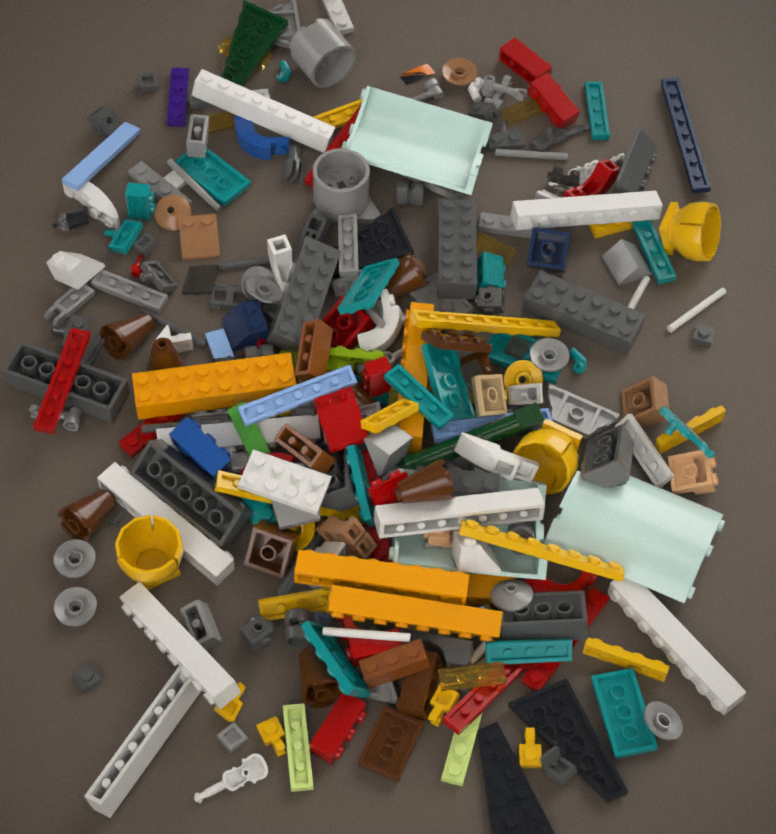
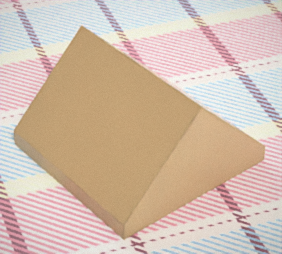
M502 374L472 377L476 418L507 414Z

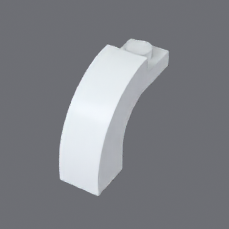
M286 234L267 240L271 269L277 286L282 293L293 265L292 249Z
M384 289L381 294L384 311L382 320L385 322V327L379 328L377 326L371 331L357 334L360 348L367 352H372L373 350L383 352L393 344L401 330L402 310L399 305H396L394 295L390 294L387 289Z

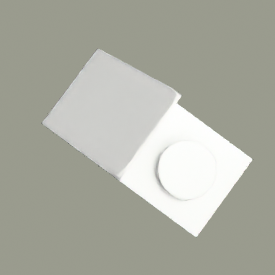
M168 325L156 338L164 337L170 339L178 353L193 350L191 333H180L176 336H171Z

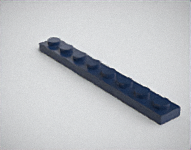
M679 78L661 79V88L692 194L710 192V181Z

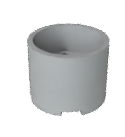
M316 19L315 23L308 27H301L293 36L289 45L291 48V58L310 81L319 88L331 87L342 81L353 69L357 58L355 49L327 19Z
M338 148L326 151L316 159L313 166V202L319 209V213L324 217L338 221V215L357 213L359 216L367 208L369 202L370 169L368 162L361 154L350 149Z

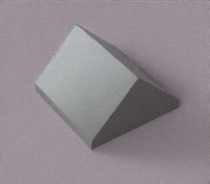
M621 239L602 255L605 265L618 286L642 279L643 276L652 275V271L637 246L633 243Z
M397 425L389 426L377 434L371 433L364 438L378 476L383 475L401 461V458L405 457L413 437Z

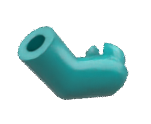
M283 60L279 63L280 75H276L280 83H286L292 75L289 65Z
M574 347L569 351V356L575 361L573 365L574 371L580 374L586 370L587 359Z

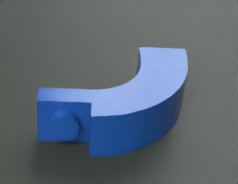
M235 115L236 140L246 153L263 160H271V155L289 154V137L262 136L254 130L253 121Z

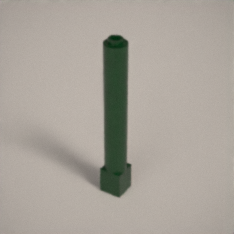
M535 402L515 410L513 414L470 430L466 434L495 443L517 433L522 434L542 426L544 418ZM460 435L401 458L402 463H399L400 469L415 470L417 466L426 467L442 458L446 463L460 457L461 455L454 451Z

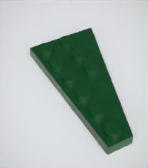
M245 0L243 1V8L239 14V21L233 34L229 48L230 52L226 58L225 69L221 75V78L244 87L289 25L287 19Z

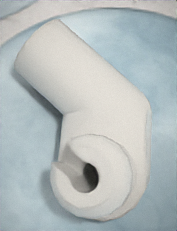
M476 77L468 87V92L475 103L482 99L479 91L484 81L480 77Z

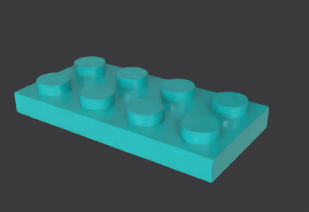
M208 148L204 158L189 157L187 152H185L175 160L211 197L224 207L251 187L250 180Z
M397 258L365 266L338 306L339 313L341 315L346 313L352 314L361 309L368 310L374 307L375 302L381 296L382 291L388 285L389 280L395 274L400 264Z
M492 333L488 344L492 345L491 353L488 355L489 360L506 368L519 360L531 361V347L539 340L521 334ZM512 346L514 348H517L521 351H524V353L520 354V351H517L510 347ZM541 370L543 380L556 384L561 370L555 372Z
M430 343L422 345L421 350L434 397L454 414V420L452 421L476 418L457 350L439 349Z
M311 621L303 623L301 627L305 632V638L314 645L316 655L326 663L328 673L336 678L341 692L345 695L361 698L370 696L372 694L371 690L357 669L353 668L352 662L347 660L346 653L334 636L322 635L323 627H327V625Z
M629 668L591 676V683L614 759L657 751L658 746L654 733L649 729L644 719L645 704L634 669Z

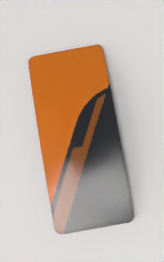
M426 64L411 69L400 75V77L408 85L419 78L434 74L435 72Z

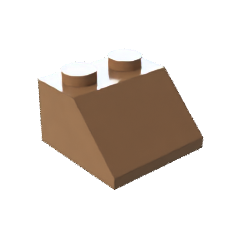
M216 214L178 217L183 261L220 257Z
M651 376L621 390L623 418L628 413L633 414L639 425L654 426L666 420L659 413V409L662 406H666L669 409L667 384Z

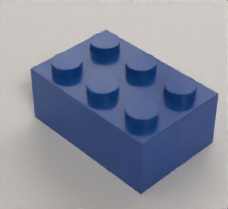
M186 417L169 433L171 443L195 466L216 481L219 470L228 472L232 468L231 454L224 447L220 449L211 434L207 433L205 435L201 430L202 426L195 419L190 420Z

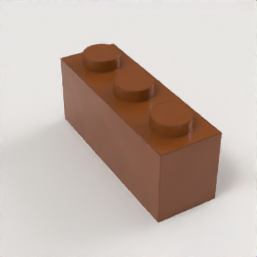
M320 319L303 322L294 374L295 377L303 382L326 374L333 328Z
M287 423L283 425L274 438L276 442L315 471L326 474L336 461L335 458Z
M421 639L359 660L364 681L370 689L431 668Z

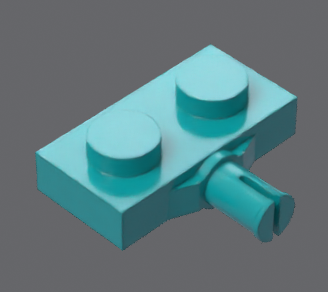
M125 219L117 230L106 229L105 236L113 237L108 246L110 251L127 254L143 229L142 222Z

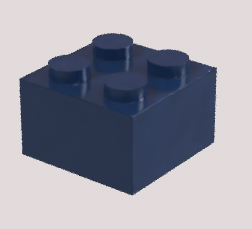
M533 227L527 268L565 273L571 239L570 232Z

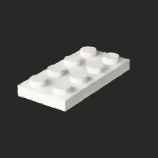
M253 450L238 488L317 515L332 476Z

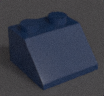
M258 299L239 303L221 319L232 352L242 350L248 346H257L260 339H267L268 327Z

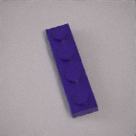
M171 68L167 126L185 127L189 68Z

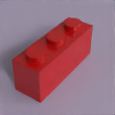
M514 37L500 47L499 60L528 84L547 72L551 76L552 66Z
M548 72L531 81L527 91L529 96L536 101L541 111L550 118L554 126L563 129L576 122L580 111Z
M342 693L309 744L310 753L333 765L336 759L340 760L345 751L344 746L346 742L352 741L356 734L355 728L358 723L362 724L367 717L366 703L354 696Z

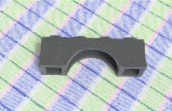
M389 626L388 630L395 629L397 627ZM399 628L400 633H410V642L421 639L425 649L438 652L444 659L447 669L469 673L474 652L473 641L466 638H452L448 635H436Z

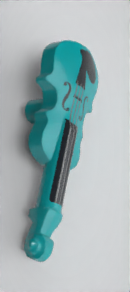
M662 406L659 409V413L671 423L665 429L667 434L671 436L677 429L685 438L693 441L700 451H704L707 458L715 456L714 451L709 450L708 445L666 406Z

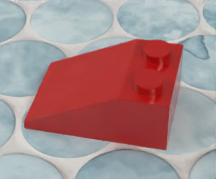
M343 295L322 321L333 328L330 347L343 346L351 350L359 344L357 334L373 330L376 324L363 310L341 315L337 308L345 297Z
M352 386L313 399L331 453L345 449L353 444L357 445L365 442L364 438L368 436L367 430L361 428V420L363 418Z

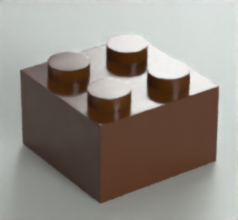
M261 519L253 527L244 565L283 579L292 566L300 533L290 529L279 530L278 525Z

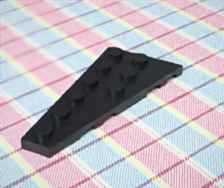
M394 207L390 208L383 216L380 215L375 218V221L368 226L365 225L358 230L359 269L361 270L365 266L389 259H402L408 252L411 256L414 254V250ZM339 259L334 270L332 279L340 278Z
M567 678L508 703V707L530 728H535V733L550 748L554 746L559 748L561 756L576 766L577 774L607 803L628 794L629 791Z
M498 722L479 729L477 737L491 833L555 834Z

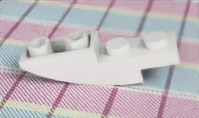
M88 181L78 191L63 185L64 193L68 197H73L80 201L82 205L88 206V213L92 218L104 222L106 226L116 230L120 227L119 216L114 205L94 184Z
M463 432L454 449L455 452L487 471L500 474L501 477L509 480L517 478L531 483L539 468V462L501 450L498 444Z

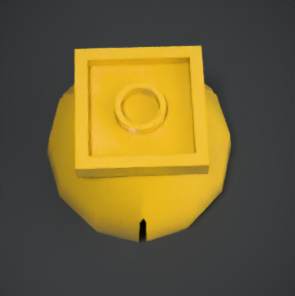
M670 202L659 227L666 254L673 255L676 249L684 258L696 262L712 260L717 251L721 232V215L717 204L694 202L679 209L678 202Z
M546 419L541 429L529 432L515 447L513 454L539 462V468L532 481L544 482L547 485L546 495H551L563 491L573 480L578 470L577 451L583 436Z
M150 515L137 517L121 528L115 542L117 563L121 570L132 580L137 581V583L141 582L147 590L180 576L179 566L184 553L179 530L168 519L156 515L152 517L154 529Z

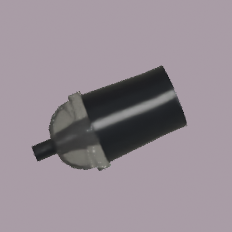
M85 209L62 213L58 217L57 223L53 224V227H59L63 231H71V229L89 224Z

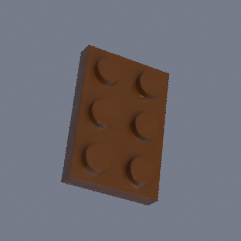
M430 329V332L422 331L421 334L422 340L439 349L491 353L492 345L485 342L486 339L475 337L476 334L471 332H464L463 335L452 330L442 333L441 330Z
M384 706L359 758L358 766L399 783L424 727V722Z

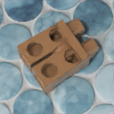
M329 516L326 521H321L316 528V531L325 541L344 542L346 544V557L355 556L359 559H367L377 546L368 532H365L366 530L356 517H350L348 521H342L337 517Z

